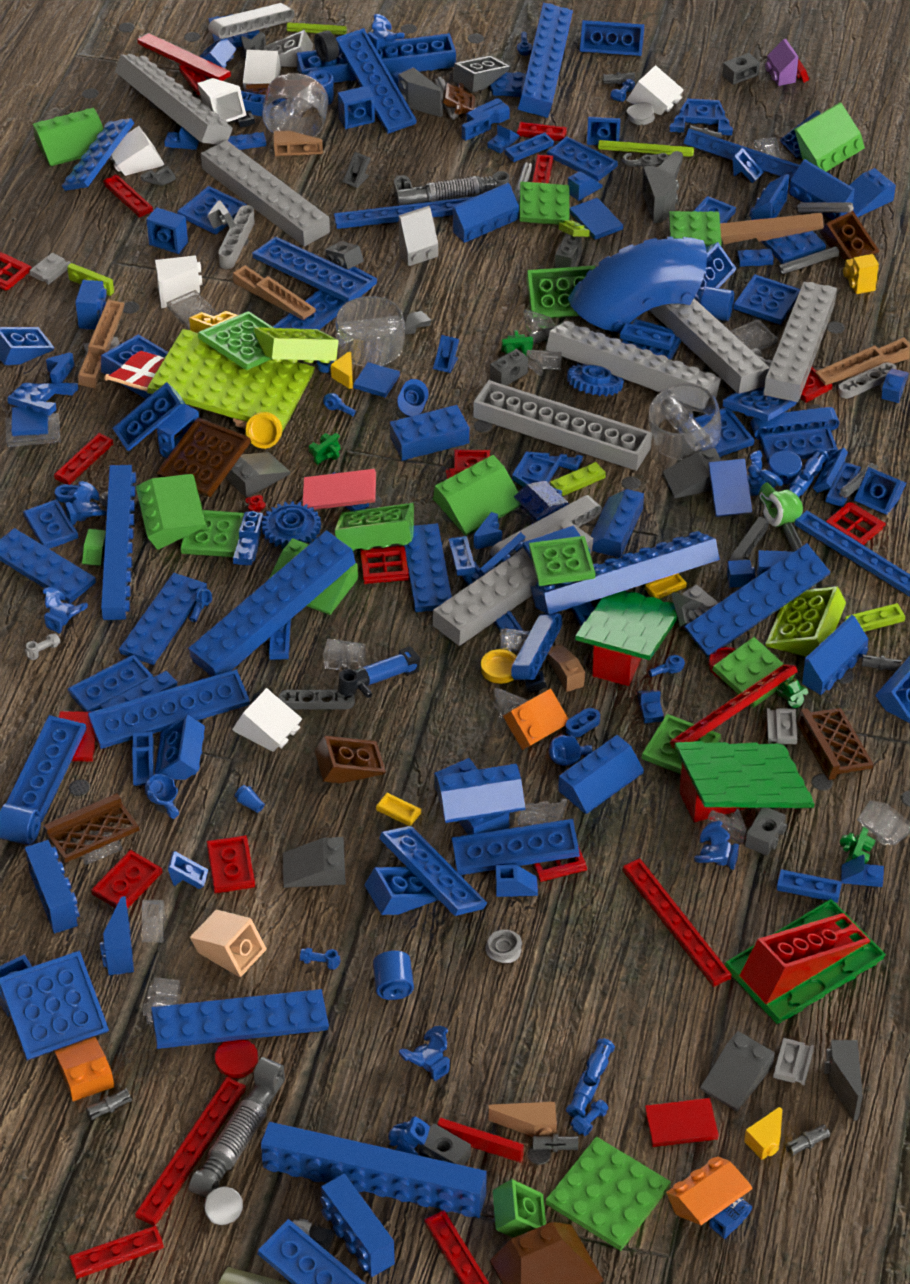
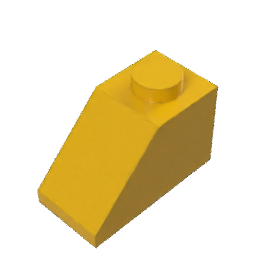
M780 1107L746 1129L744 1142L761 1160L767 1156H773L779 1150L782 1109Z

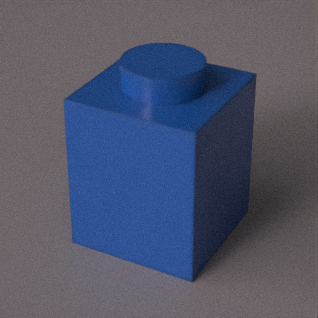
M750 560L728 561L727 579L729 588L743 587L755 578V567L751 566Z

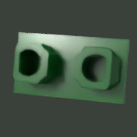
M514 330L513 335L507 336V339H502L501 352H504L505 355L518 349L525 356H531L533 336L525 337V334L518 335V330Z
M325 433L320 438V445L314 442L309 445V453L314 456V463L319 465L325 459L331 458L336 460L339 458V451L341 450L338 442L339 434L334 433L331 436Z
M790 677L779 684L780 688L776 690L777 695L786 699L788 705L793 708H798L803 704L804 697L802 694H808L807 688L801 686L797 679H791Z
M863 827L860 834L855 837L853 833L841 836L840 845L844 847L843 850L845 852L849 851L846 862L861 855H865L864 864L868 862L870 854L861 849L863 848L870 852L876 840L867 835L869 829Z

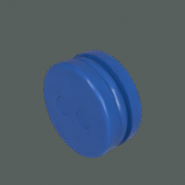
M779 451L769 458L768 471L776 474L783 484H791L802 469L801 458L793 452Z

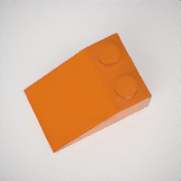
M552 689L545 691L503 715L522 750L564 727L568 720Z
M95 1036L54 1051L72 1101L114 1088L112 1071Z

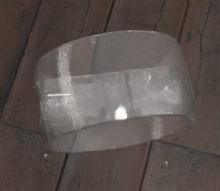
M289 73L276 77L269 84L265 93L262 107L264 124L273 134L274 131H293L312 137L317 136L326 121L328 110L327 92L318 81L303 74ZM290 97L276 106L272 104L277 99ZM312 107H315L319 112L310 117H301L303 112Z
M366 296L347 302L338 311L335 324L338 350L342 356L347 352H351L353 364L366 366L369 362L376 365H384L395 360L401 354L405 342V322L401 309L394 302L382 297Z
M691 384L676 385L660 392L650 404L648 422L650 432H652V440L655 447L665 456L684 460L698 451L714 448L719 442L722 430L720 408L715 396L707 389ZM692 411L703 412L711 416L712 419L704 427H701L694 419ZM666 418L680 434L664 431L658 425Z

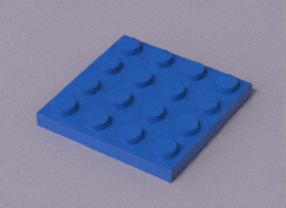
M80 951L0 978V989L26 1061L109 1031Z

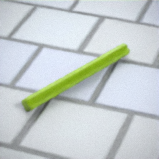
M599 140L598 143L599 150L648 154L666 153L667 155L678 151L683 156L693 157L694 155L693 147Z

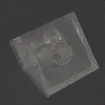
M870 800L857 819L862 824L861 828L869 829L868 833H874L877 836L876 840L885 846L887 844L896 845L910 834V821L887 803Z

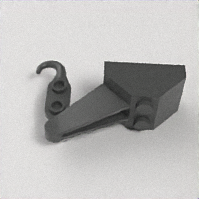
M675 151L670 156L666 153L644 155L638 160H628L627 157L632 154H625L622 157L625 165L643 167L642 194L653 223L664 222L669 217V211H674L675 204L678 203L676 190H679V183L676 178L682 164L683 154Z

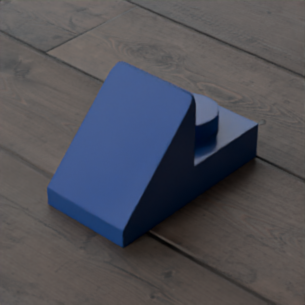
M497 125V135L488 142V148L501 154L505 148H508L519 138V135Z
M182 126L179 133L168 132L165 139V147L197 150L199 140Z
M741 148L733 157L734 176L742 171L750 182L753 183L762 175L763 171L748 153Z
M441 335L433 369L451 373L458 360V357L455 355L459 339Z
M69 352L46 359L47 370L50 372L52 383H63L74 367L73 353Z
M491 512L474 534L475 549L494 546L502 541V531L498 529V514Z
M648 690L637 692L644 723L662 722L664 715L660 703L661 691Z
M176 851L172 852L168 871L173 885L176 886L184 880L201 889L205 884L208 869Z
M865 855L842 864L841 882L843 884L883 887L884 866L864 864Z

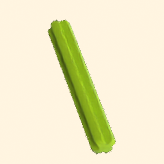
M287 23L286 26L288 32L305 30L306 33L317 34L329 30L333 35L347 34L346 26Z

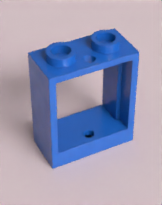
M184 404L157 427L159 452L163 457L168 458L197 417L199 418V411ZM182 429L183 432L174 439V435Z

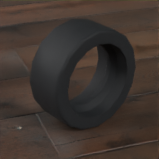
M327 30L314 36L316 52L323 62H329L338 58L339 48L332 32Z

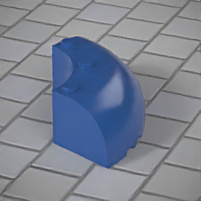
M667 237V239L657 240V238L643 241L644 243L635 246L632 244L619 250V253L612 257H606L598 263L599 265L595 269L589 270L586 273L587 276L581 282H578L568 297L570 305L589 323L616 333H621L625 323L630 324L636 317L654 307L677 303L690 305L701 286L705 274L707 251L704 241L683 237V239Z

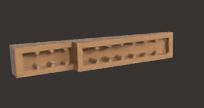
M822 213L720 223L721 238L724 245L754 238L761 242L824 228Z
M246 265L233 273L234 284L302 320L316 312L314 307L269 276L263 278Z
M107 300L89 343L88 353L78 374V385L96 388L101 374V355L109 351L124 309V303Z
M903 337L879 349L874 345L816 371V376L825 385L859 375L886 362L894 364L910 359V343Z

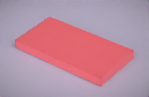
M375 469L304 477L303 506L308 504V509L311 507L316 510L375 503Z

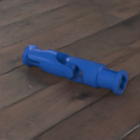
M816 449L813 452V457L807 460L803 470L797 474L790 484L789 490L798 497L805 493L813 478L822 469V464L829 459L825 450Z
M602 1038L596 1041L597 1047L594 1053L590 1055L587 1061V1069L582 1073L573 1092V1101L566 1108V1112L573 1118L577 1115H580L582 1118L585 1117V1108L587 1104L591 1103L600 1082V1075L606 1070L609 1062L608 1057L615 1049V1045L608 1039Z

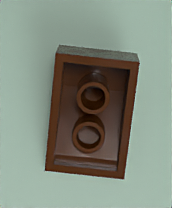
M854 211L826 223L820 231L828 246L831 248L837 247L839 255L845 260L879 253V249Z
M324 736L314 750L323 782L345 783L386 773L377 741Z

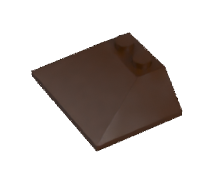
M550 1222L511 1239L490 1260L502 1284H600L603 1282L602 1276L575 1229L570 1224Z

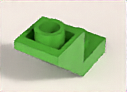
M88 529L83 550V565L102 566L106 530Z

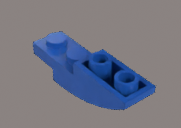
M255 511L244 513L233 564L252 565L253 561L256 560L263 513Z

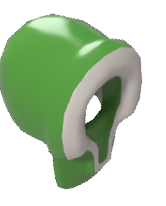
M768 482L761 486L759 499L764 505V516L766 519H769V523L772 526L779 527L785 523H793L802 515V502L794 492L790 490L777 492ZM772 503H774L777 508H771Z

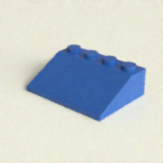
M138 334L101 355V372L105 375L112 374L139 351L164 358L168 352ZM121 384L145 399L152 395L147 393V391Z

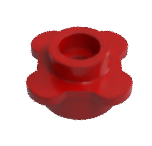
M261 495L248 497L245 500L250 511L260 512L266 507V503L263 502V496Z

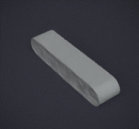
M244 205L239 208L233 220L236 226L231 229L229 228L219 249V264L223 269L234 267L254 226V209L252 206Z

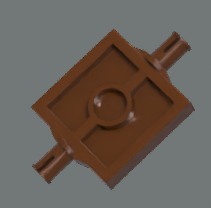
M446 83L443 103L447 107L454 108L457 115L461 113L466 115L474 110L475 96L466 92L463 89V84L459 83L456 87Z

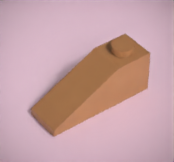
M274 131L275 156L323 154L322 139L293 131Z
M561 644L551 647L546 658L566 692L584 687L585 670L577 657Z
M555 1102L488 1105V1119L491 1122L532 1137L553 1136L557 1132Z

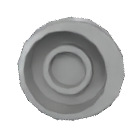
M637 103L627 109L628 118L634 124L645 125L653 122L655 119L654 108L650 103Z
M510 930L494 932L488 938L485 951L487 956L501 963L516 961L521 954V937Z
M219 1187L208 1193L204 1203L205 1213L214 1224L227 1225L234 1222L240 1216L243 1209V1199L233 1188Z

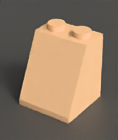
M215 910L190 936L199 954L238 977H242L266 951V947L251 918L220 910Z

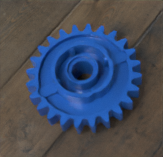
M577 364V366L569 368L567 374V382H570L569 385H574L573 388H579L578 391H585V393H591L592 395L598 394L599 396L601 394L608 396V394L614 395V393L618 394V391L621 392L624 382L623 378L612 375L611 371L607 368L596 365L583 364L582 366Z
M292 501L288 505L284 502V506L277 504L278 508L271 507V512L266 511V516H263L262 532L265 534V539H269V543L275 542V547L282 545V549L285 548L292 538L311 544L312 539H317V535L320 534V516H318L317 511L314 512L313 507L308 509V504L301 506V502L295 505L294 501Z

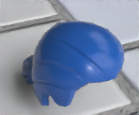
M559 735L550 742L548 752L554 763L560 766H568L579 761L581 755L588 756L592 753V746L586 745L582 747L575 737Z
M154 774L145 784V794L151 802L164 805L168 816L175 819L179 815V811L174 806L173 800L178 793V788L175 787L172 778L162 774Z

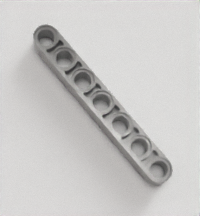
M278 3L214 19L210 22L208 30L217 37L224 39L289 22L293 19L295 12L283 3Z
M586 495L498 542L490 550V555L492 557L496 555L520 532L526 537L525 541L544 535L566 519L580 527L595 519L601 513L602 507L589 495ZM516 551L512 552V553L510 554V556H513V555L516 554L517 552H516Z

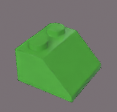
M513 1179L493 1190L497 1231L510 1237H517L546 1224L543 1193Z

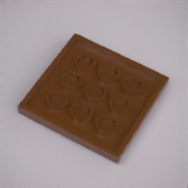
M197 417L159 468L157 475L159 477L193 474L198 493L211 497L252 441L245 435Z

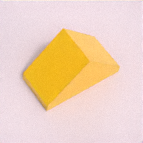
M347 352L331 364V378L349 389H353L351 352Z

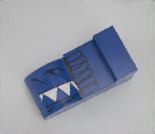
M740 1197L712 1217L709 1227L725 1239L750 1214L752 1206Z

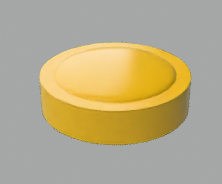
M269 412L256 413L246 424V436L250 438L251 444L262 449L270 448L282 436L281 422L275 415Z
M496 649L486 653L481 660L482 675L488 681L497 684L513 681L511 669L517 656L504 649Z

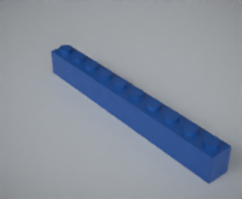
M110 465L101 606L103 620L126 619V612H130V601L127 600V597L131 596L128 582H131V571H129V568H132V557H129V553H133V543L130 542V539L134 538L131 525H134V514H132V511H135V500H132V497H136V488L133 486V483H136V472H133L132 465Z

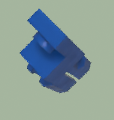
M496 98L468 112L467 123L462 125V139L467 141L491 130V124L501 123L510 119L508 105L499 98Z

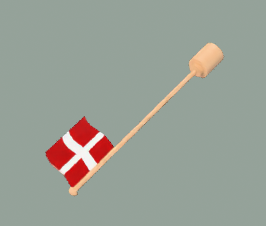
M139 351L131 356L121 368L110 375L106 374L104 379L147 391L150 382L165 358ZM233 419V422H236V427L246 429V421Z

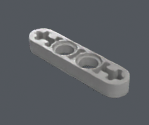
M886 362L839 384L838 395L848 399L884 383L887 373L892 368L896 369V366L893 363ZM870 376H877L878 378L873 379ZM862 382L864 383V385H858L856 383Z

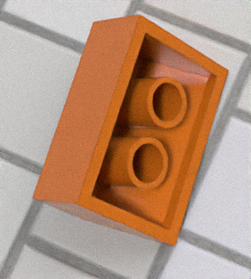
M714 1157L702 1168L694 1170L689 1177L675 1183L673 1188L666 1193L677 1216L702 1225L753 1188L731 1161L721 1157Z

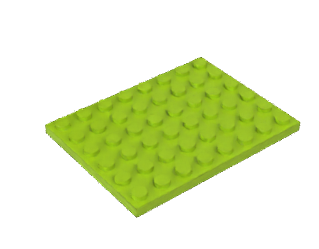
M182 329L150 382L147 393L153 394L167 382L179 393L187 405L246 422L256 413L269 412L279 419L283 432L314 373L315 367L305 363L288 362L287 359H282V362L269 360L245 370L200 340L198 333Z

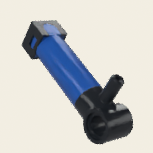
M409 646L400 649L398 655L356 670L344 669L339 673L338 692L344 696H352L359 689L366 698H370L372 692L367 686L402 673L408 676L419 672L420 657Z

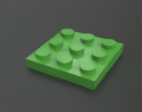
M520 181L519 222L559 225V223H565V220H569V185Z
M669 211L670 237H673V239L688 237L703 240L706 247L717 242L721 246L719 212Z
M203 510L207 527L183 538L181 554L234 557L244 513Z
M585 536L529 543V550L539 586L595 579V570Z
M753 637L715 664L713 671L737 694H740L783 665V663ZM776 686L751 703L750 706L752 708L756 707L775 693L780 686Z
M667 714L642 753V759L681 774L682 761L676 749L671 747L670 740L694 724ZM710 731L695 742L718 743L721 739V734Z

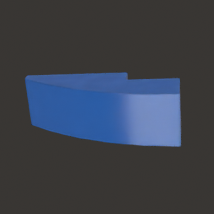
M153 732L133 733L134 786L145 785L147 780L154 775Z

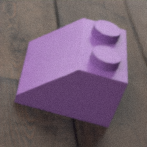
M783 39L767 55L765 68L778 86L796 83L798 55L789 42Z

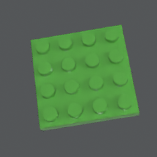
M248 311L198 332V338L243 369L248 370L271 360V358L265 356L253 331L254 327H274Z
M596 1136L547 1197L546 1205L621 1251L671 1187V1181Z

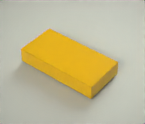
M677 573L645 584V590L651 597L660 599L686 588L687 583Z
M386 793L376 805L377 811L408 826H411L421 814L420 808L389 793Z

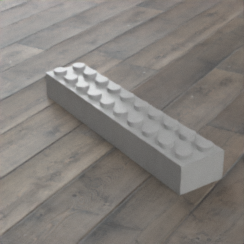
M132 54L120 55L115 72L201 143L218 145L225 140L228 141L233 129L227 124L228 122L218 117L217 113L212 112L209 106L202 104L200 99L193 97L191 92L183 89V86L176 83L174 78L167 76L165 71L157 68V65L151 63L149 58L145 56L136 57Z
M227 140L201 153L202 169L304 247L330 233L329 217Z
M803 282L766 376L764 395L799 402L835 306L837 288L813 282Z
M693 299L690 305L678 303L665 304L649 310L737 393L740 394L765 386L766 376L770 367L695 299Z
M569 321L563 322L549 332L546 350L585 365L602 366L610 370L612 375L702 408L717 397L721 378L716 377L713 373L702 372L697 367H689L680 361L669 360L666 356L655 355L650 350H642L636 348L633 344L622 343L619 339L606 337L603 333L592 332L586 327H578Z
M488 380L474 401V418L636 471L651 449L652 432Z
M566 519L544 535L573 526L574 524ZM574 525L580 536H585L591 555L593 538ZM523 548L433 610V626L460 646L491 625L496 619L501 618L507 611H511L531 597V586L537 585L538 581L533 562Z

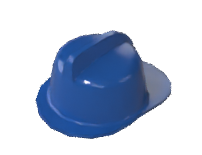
M417 379L406 381L397 399L398 407L402 413L411 417L419 415L423 411L429 395L426 385Z

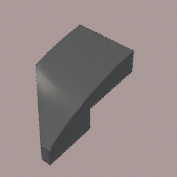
M168 166L156 173L151 169L140 176L142 181L157 185H165L176 180L175 174Z
M422 311L408 314L403 334H413L416 332L417 327L430 326L432 320Z

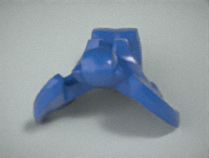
M380 14L374 15L375 20L372 23L374 32H369L368 36L377 51H379L380 47H385L388 42H393L395 39H404V33L387 31V29L391 30V23L388 19Z
M760 450L750 455L752 462L748 468L749 474L747 476L750 496L759 495L761 486L766 482L773 488L777 485H783L782 480L776 474L768 470H761L762 453Z
M80 481L78 483L80 487L73 493L75 501L73 503H65L66 514L72 525H75L77 520L85 521L88 517L107 516V511L100 510L96 502H90V499L99 501L100 497L97 489L88 482Z
M48 587L43 590L45 606L50 609V613L44 615L46 627L59 634L62 631V626L66 625L70 618L88 608L87 603H81L77 606L70 603H62L61 601L65 600V596L56 588Z
M722 821L708 824L700 835V843L710 841L711 845H704L700 855L694 856V862H716L718 865H728L730 869L734 870L738 859L739 844L734 843L731 845L727 841L730 839V834L721 827Z
M435 1026L429 1029L424 1035V1040L430 1041L428 1045H421L413 1052L408 1049H400V1057L405 1061L409 1060L423 1067L427 1072L431 1073L432 1079L437 1081L447 1074L450 1068V1059L447 1056L443 1057L442 1053L447 1049L445 1034L448 1033V1029L444 1026Z
M412 1117L410 1122H403L393 1126L388 1135L389 1144L392 1146L398 1145L395 1149L396 1151L418 1155L414 1148L418 1144H425L430 1126L421 1119Z

